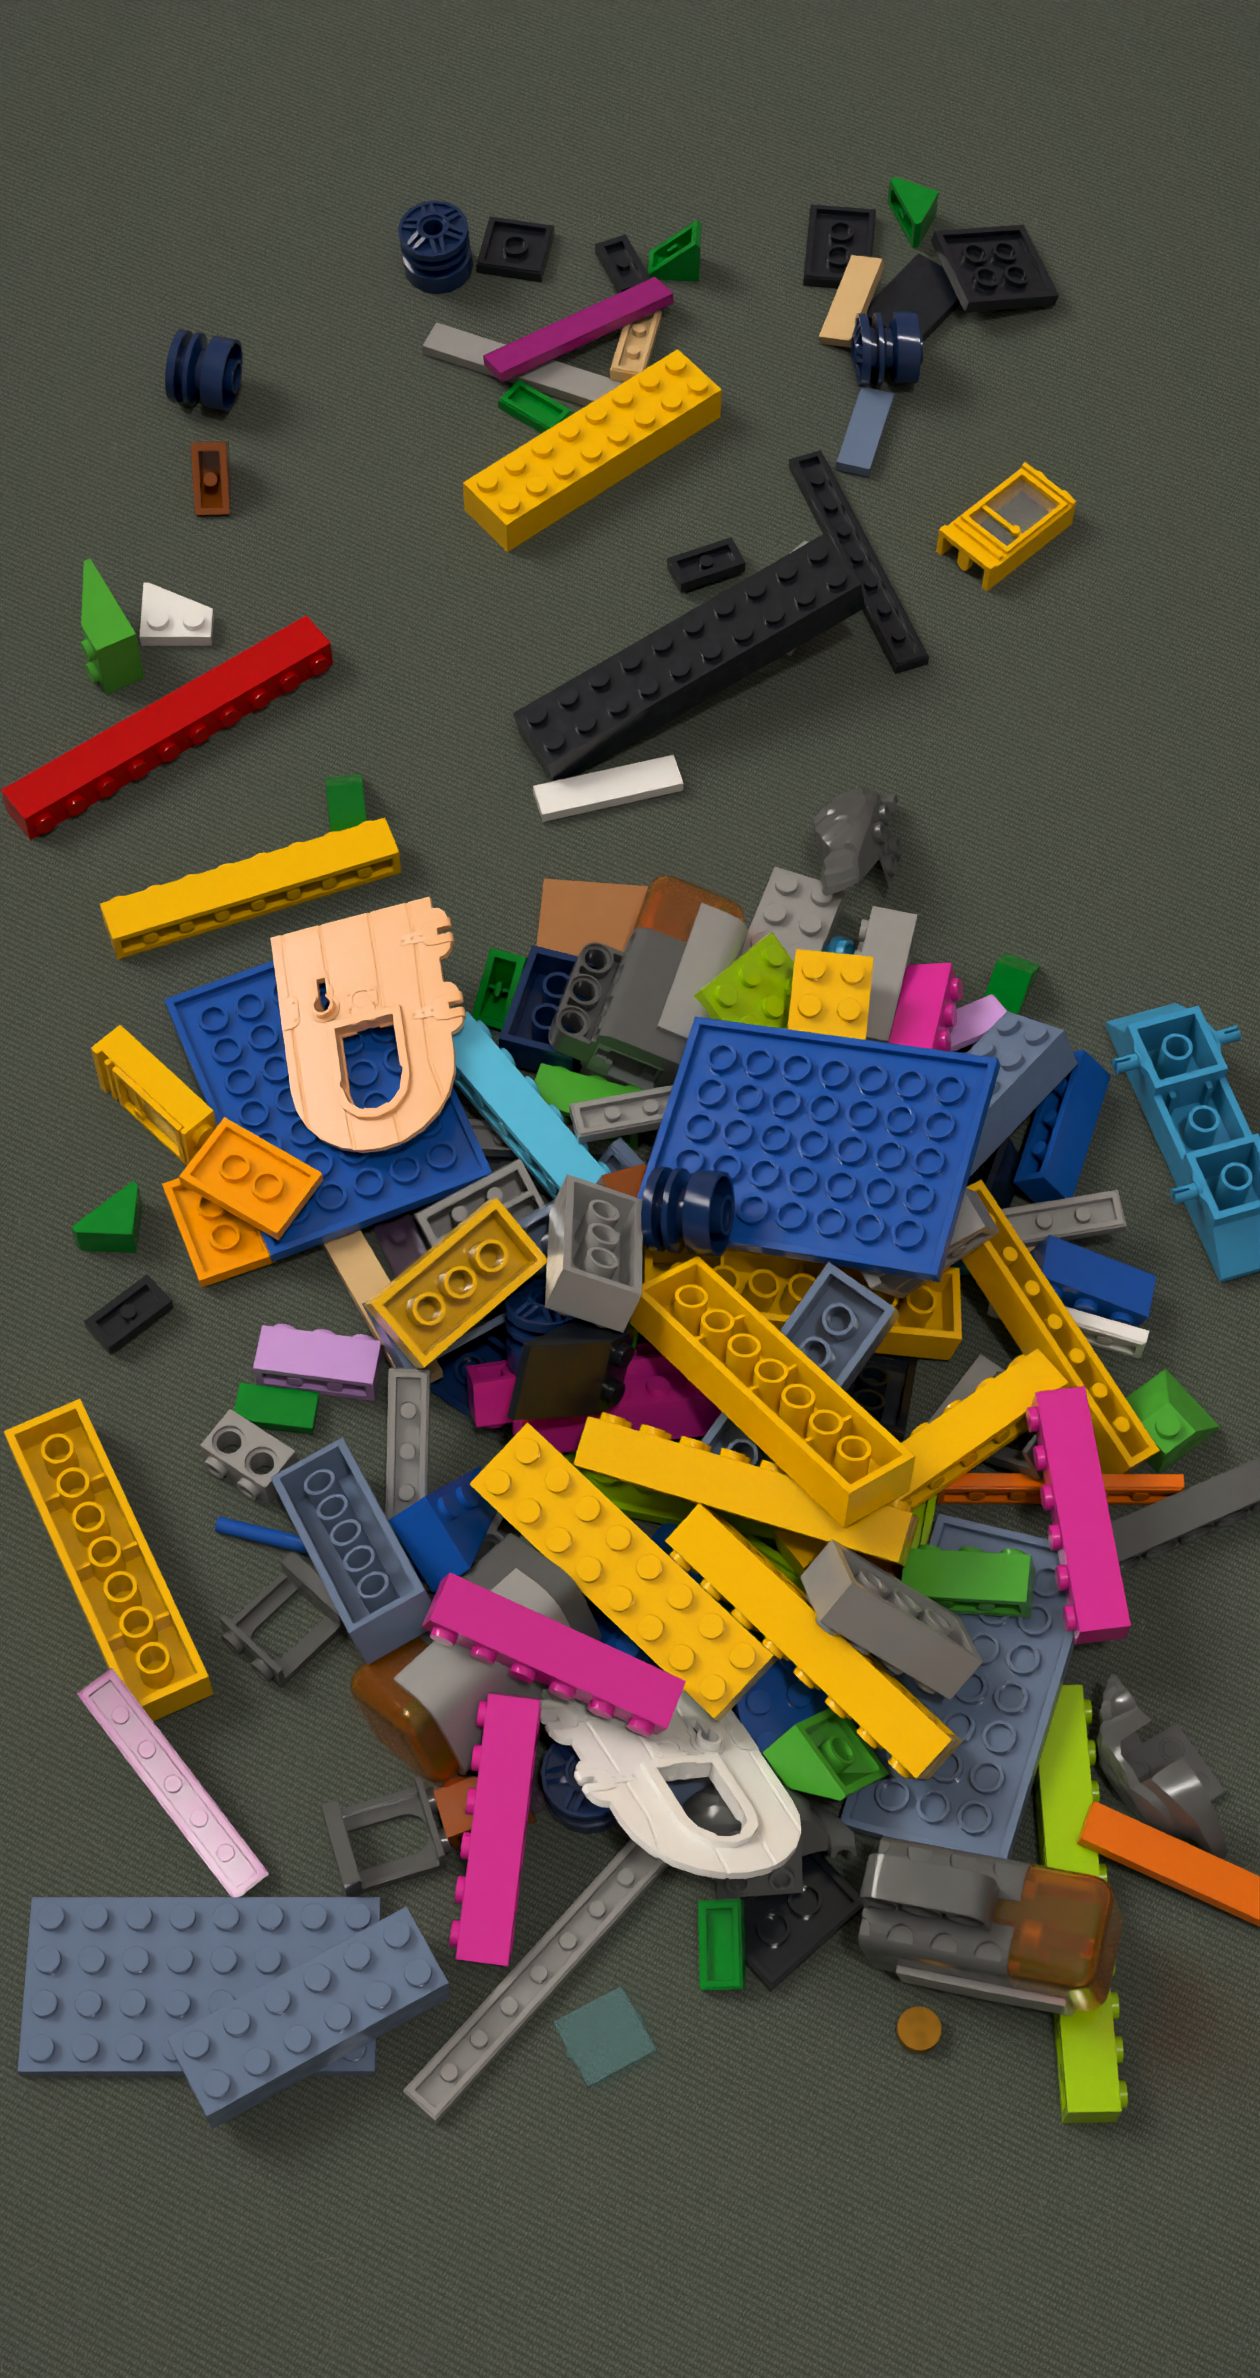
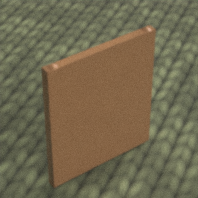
M544 878L536 946L579 956L585 945L593 942L602 943L619 951H624L627 940L635 928H650L652 903L655 896L654 887Z

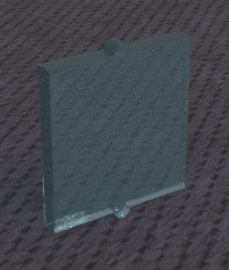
M622 1986L554 2021V2026L568 2050L566 2058L574 2061L587 2088L656 2052V2048L642 2024L643 2015L636 2013Z

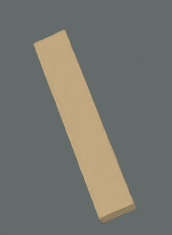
M357 1230L322 1243L323 1249L376 1340L381 1341L362 1303L372 1299L391 1281L361 1230ZM382 1342V1351L391 1367L396 1368ZM437 1360L430 1362L424 1367L431 1369L430 1383L443 1377L442 1369Z

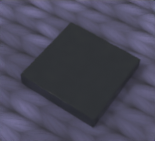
M490 216L476 263V272L542 283L555 234L554 226Z

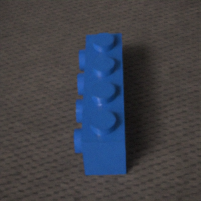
M1085 1050L1073 1052L1078 1064L1038 1105L1013 1183L1035 1203L1071 1198L1077 1186L1111 1076Z

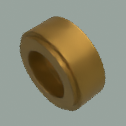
M922 2006L911 2007L904 2011L896 2027V2035L900 2045L913 2054H925L933 2050L939 2042L942 2031L938 2016L932 2010Z

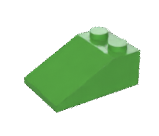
M87 559L84 561L81 615L84 640L80 641V646L88 661L84 666L90 681L93 684L98 682L106 695L144 679L137 635L92 560Z

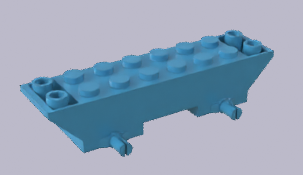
M1178 1003L1107 1021L1105 1023L1106 1030L1119 1056L1112 1059L1113 1069H1115L1116 1074L1126 1072L1177 1186L1170 1189L1171 1199H1173L1175 1205L1184 1202L1219 1282L1222 1283L1260 1272V1136L1258 1133L1252 1135L1226 1079L1228 1067L1221 1054V1045L1241 1040L1238 1026L1233 1025L1232 1027L1215 1031L1206 1022L1199 1005L1185 1008Z

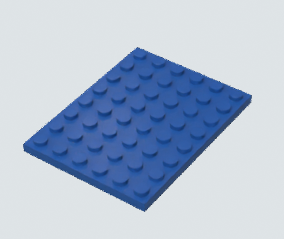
M273 961L164 999L166 1009L206 1104L214 1110L216 1125L218 1126L225 1117L313 1167L323 1175L322 1183L279 1241L259 1230L272 1262L443 1199L492 1173L454 1087H452L451 1095L445 1102L441 1113L424 1131L408 1142L388 1150L369 1153L343 1151L324 1143L314 1135L297 1113L291 1095ZM321 983L319 984L321 1004L325 1011L330 1006V1003L325 997V994H327L326 984ZM394 1025L380 1028V1026L368 1028L357 1032V1035L343 1038L351 1098L355 1106L360 1109L377 1108L387 1102L389 1103L400 1089L402 1067L399 1062Z
M695 1017L637 1198L643 1200L648 1177L657 1166L669 1167L672 1170L675 1168L687 1169L690 1176L698 1169L727 1172L732 1179L735 1196L733 1229L727 1248L823 1264L830 1262L836 1266L940 1282L999 1073V1060L995 1057Z

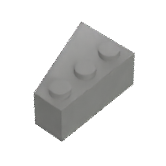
M516 1159L413 1215L432 1248L488 1200L498 1198L515 1220L545 1204L521 1159Z
M966 1188L943 1271L1000 1232L977 1192ZM860 1270L870 1289L899 1298H904L928 1281Z

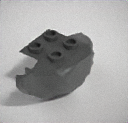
M856 788L841 793L827 802L813 818L814 837L822 865L820 874L823 886L822 892L825 896L859 883L879 859L891 889L893 876L898 874L897 860L902 857L900 839L898 836H893L890 828L892 824L891 813L897 810L895 803L899 802L896 793L879 794L871 788Z
M1112 1673L1103 1692V1703L1099 1713L1101 1726L1096 1741L1099 1765L1125 1805L1140 1822L1175 1838L1193 1839L1198 1843L1201 1850L1223 1859L1228 1854L1225 1836L1211 1800L1225 1792L1224 1788L1177 1723L1148 1741L1141 1742L1136 1730L1152 1720L1137 1707L1130 1692L1122 1685L1119 1678Z
M713 1783L696 1792L683 1806L686 1815L700 1828L713 1832L717 1836L740 1834L742 1829L741 1822L734 1817ZM783 1785L800 1815L801 1835L795 1853L783 1866L765 1875L748 1879L717 1878V1899L803 1893L802 1856L827 1850L830 1858H836V1854L841 1850H849L853 1856H857L855 1835L838 1817L807 1800L795 1790Z

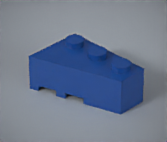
M1048 1235L1030 1252L1065 1307L1135 1327L1149 1318L1156 1281L1155 1275L1052 1235Z
M480 1466L426 1495L388 1520L432 1592L438 1589L441 1580L449 1573L459 1576L471 1568L497 1512L470 1485L471 1481L482 1471Z

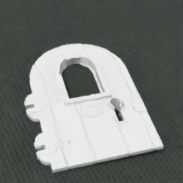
M543 1689L541 1696L544 1700L540 1721L542 1724H545V1730L553 1740L563 1745H571L581 1760L575 1767L574 1778L579 1786H583L582 1791L593 1804L599 1807L610 1808L616 1820L632 1841L653 1857L660 1858L672 1867L700 1876L718 1879H748L768 1874L774 1869L776 1870L783 1866L795 1853L801 1835V1821L797 1808L732 1709L718 1722L683 1689L668 1728L657 1735L652 1733L650 1737L628 1729V1722L614 1715L611 1719L600 1717L588 1710V1703L577 1698H573L572 1701L564 1700L551 1694L548 1689ZM709 1777L734 1817L741 1822L742 1829L740 1834L717 1836L713 1832L698 1827L686 1815L666 1781Z

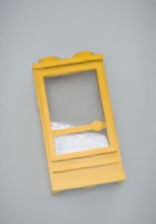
M1024 462L1021 469L948 526L944 525L939 529L936 552L939 555H943L955 546L959 549L957 564L963 571H967L972 567L973 561L984 569L982 588L987 592L1072 524L1076 500L1067 491L1061 490L1048 480L1042 472L1035 470L1028 463Z
M119 1025L91 1047L100 1088L106 1093L111 1090L112 1097L116 1101L119 1099L120 1105L181 1162L188 1165L217 1127L214 1110L126 1029Z

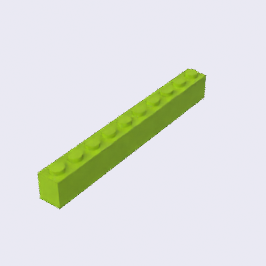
M1062 1685L1034 1778L1040 1864L1043 1869L1092 1878L1097 1890V1905L1103 1906L1101 1890L1107 1889L1106 1864H1099L1097 1852L1077 1844L1089 1805L1093 1801L1098 1803L1100 1801L1099 1783L1097 1780H1091L1090 1765H1095L1096 1762L1094 1740H1088L1086 1725H1091L1092 1705L1090 1699H1084L1083 1685ZM1111 1911L1109 1912L1105 1933L1111 1932ZM1106 1934L1104 1936L1092 2001L1078 1998L1073 2016L1053 2013L1062 2123L1116 2122L1122 2112V2108H1127L1128 2104L1126 2081H1119L1117 2065L1118 2063H1123V2041L1121 2036H1115L1113 2019H1119V1997L1117 1992H1111L1109 1976L1115 1975V1954L1113 1949H1107ZM1057 1994V1997L1067 1999L1071 2008L1075 2007L1076 1997Z

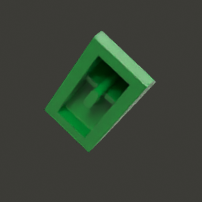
M897 177L890 178L887 203L911 247H919L936 217L939 191Z
M698 219L649 251L648 274L650 278L699 282L702 223Z
M361 774L325 777L330 831H342L365 822L366 811Z
M490 947L471 1015L476 1021L481 1020L487 1026L502 1030L527 957Z
M1005 952L996 961L984 997L993 994L1007 1011L1020 1015L1041 965Z
M134 1181L130 1182L71 1227L76 1246L81 1251L137 1253L143 1204L139 1187Z

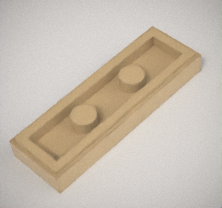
M851 255L820 332L819 339L821 344L851 348L856 314L866 313L885 267L882 258Z
M658 310L623 326L610 368V380L625 382L648 368L662 320V310Z

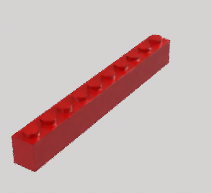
M307 615L3 788L1 792L6 811L29 840L40 834L48 833L57 824L71 816L79 815L95 802L112 796L118 789L133 780L143 778L152 769L165 762L174 760L178 754L194 745L205 742L208 737L223 728L233 726L242 717L254 710L264 708L273 699L293 691L299 684L313 676L324 673L333 665L330 641Z

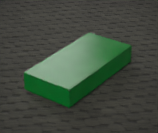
M518 380L498 400V408L541 434L573 414L572 410L521 380Z
M239 1383L234 1412L259 1428L313 1434L320 1394L313 1391Z
M744 1900L698 1901L700 1990H746Z

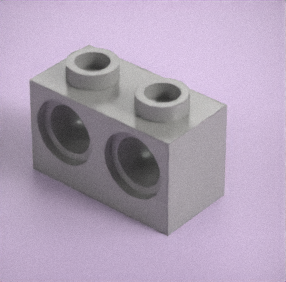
M231 1409L228 1410L200 1445L204 1460L203 1465L211 1474L220 1479L226 1476L236 1483L238 1490L252 1500L258 1497L267 1504H270L278 1494L270 1477L297 1463L295 1450ZM229 1445L240 1447L234 1453L227 1454L221 1452ZM261 1466H269L273 1468L269 1473L264 1475H258L254 1473V1471Z

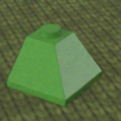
M1164 1369L1126 1397V1400L1160 1450L1147 1460V1463L1158 1474L1219 1430L1220 1426L1167 1369Z
M831 1708L795 1724L762 1752L771 1764L775 1775L783 1781L787 1788L839 1801L885 1778L889 1774L868 1743L857 1734V1728L853 1722L846 1717L842 1719Z

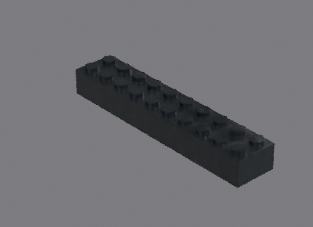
M823 534L513 713L520 736L551 782L574 777L865 608L862 585Z

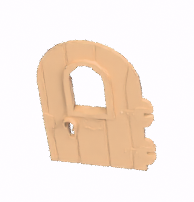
M430 897L270 938L290 1089L295 1109L306 1127L324 1143L343 1151L358 1153L385 1151L408 1142L434 1121L451 1095L456 1076V1053L453 1035L460 1032L464 1026L466 1014L464 1007L451 1009V1006L463 1003V995L455 984L444 982L441 960L447 958L452 952L454 938L451 932L439 934V932L452 928L451 919L447 917L445 911L440 908H433ZM321 983L326 984L327 994H325V997L330 1003V1006L325 1011L321 1004L319 984ZM394 1025L399 1062L402 1067L400 1089L389 1103L387 1102L377 1108L360 1109L355 1106L351 1098L343 1038L357 1035V1032L379 1026L384 1028Z

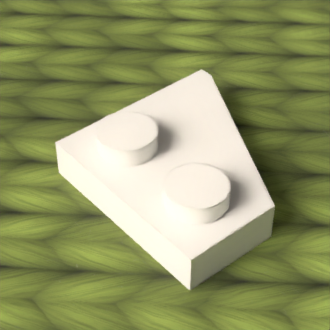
M143 583L139 636L141 646H212L213 608L151 583Z

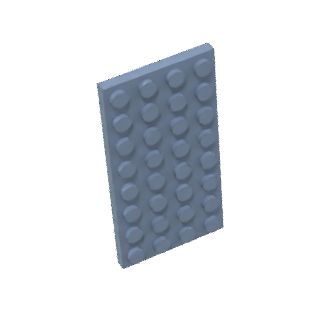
M938 1514L929 1542L930 1545L938 1546L942 1550L959 1551L961 1547H976L984 1552L1000 1553L1004 1549H1017L1025 1554H1031L1036 1569L1031 1618L956 1614L961 1618L983 1662L951 1700L936 1691L934 1694L924 1691L914 1681L913 1677L904 1672L898 1675L888 1669L902 1685L963 1742L929 1780L904 1778L888 1763L892 1755L887 1750L871 1747L889 1774L885 1778L847 1797L840 1820L851 1831L878 1839L886 1836L1010 1860L1075 1645L1073 1632L1065 1630L1063 1621V1606H1068L1065 1590L1059 1591L1056 1583L1055 1566L1060 1565L1058 1551L1051 1550L1048 1539Z
M32 1897L17 2072L20 2076H184L166 2037L381 1920V1897ZM377 2038L310 2076H376Z

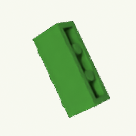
M543 1063L540 1064L534 1080L539 1088L540 1096L548 1105H554L561 1112L564 1124L568 1125L573 1124L569 1113V1105L571 1103L642 1091L637 1086H623L608 1082L600 1076H587L569 1071L561 1066H550ZM644 1132L602 1139V1141L613 1143L621 1137L631 1149L638 1150Z
M923 1544L917 1548H911L906 1567H903L901 1581L956 1614L1031 1618L1036 1569L1031 1554H1025L1017 1549H1004L1000 1553L984 1552L976 1547H961L959 1551L942 1550L935 1545Z

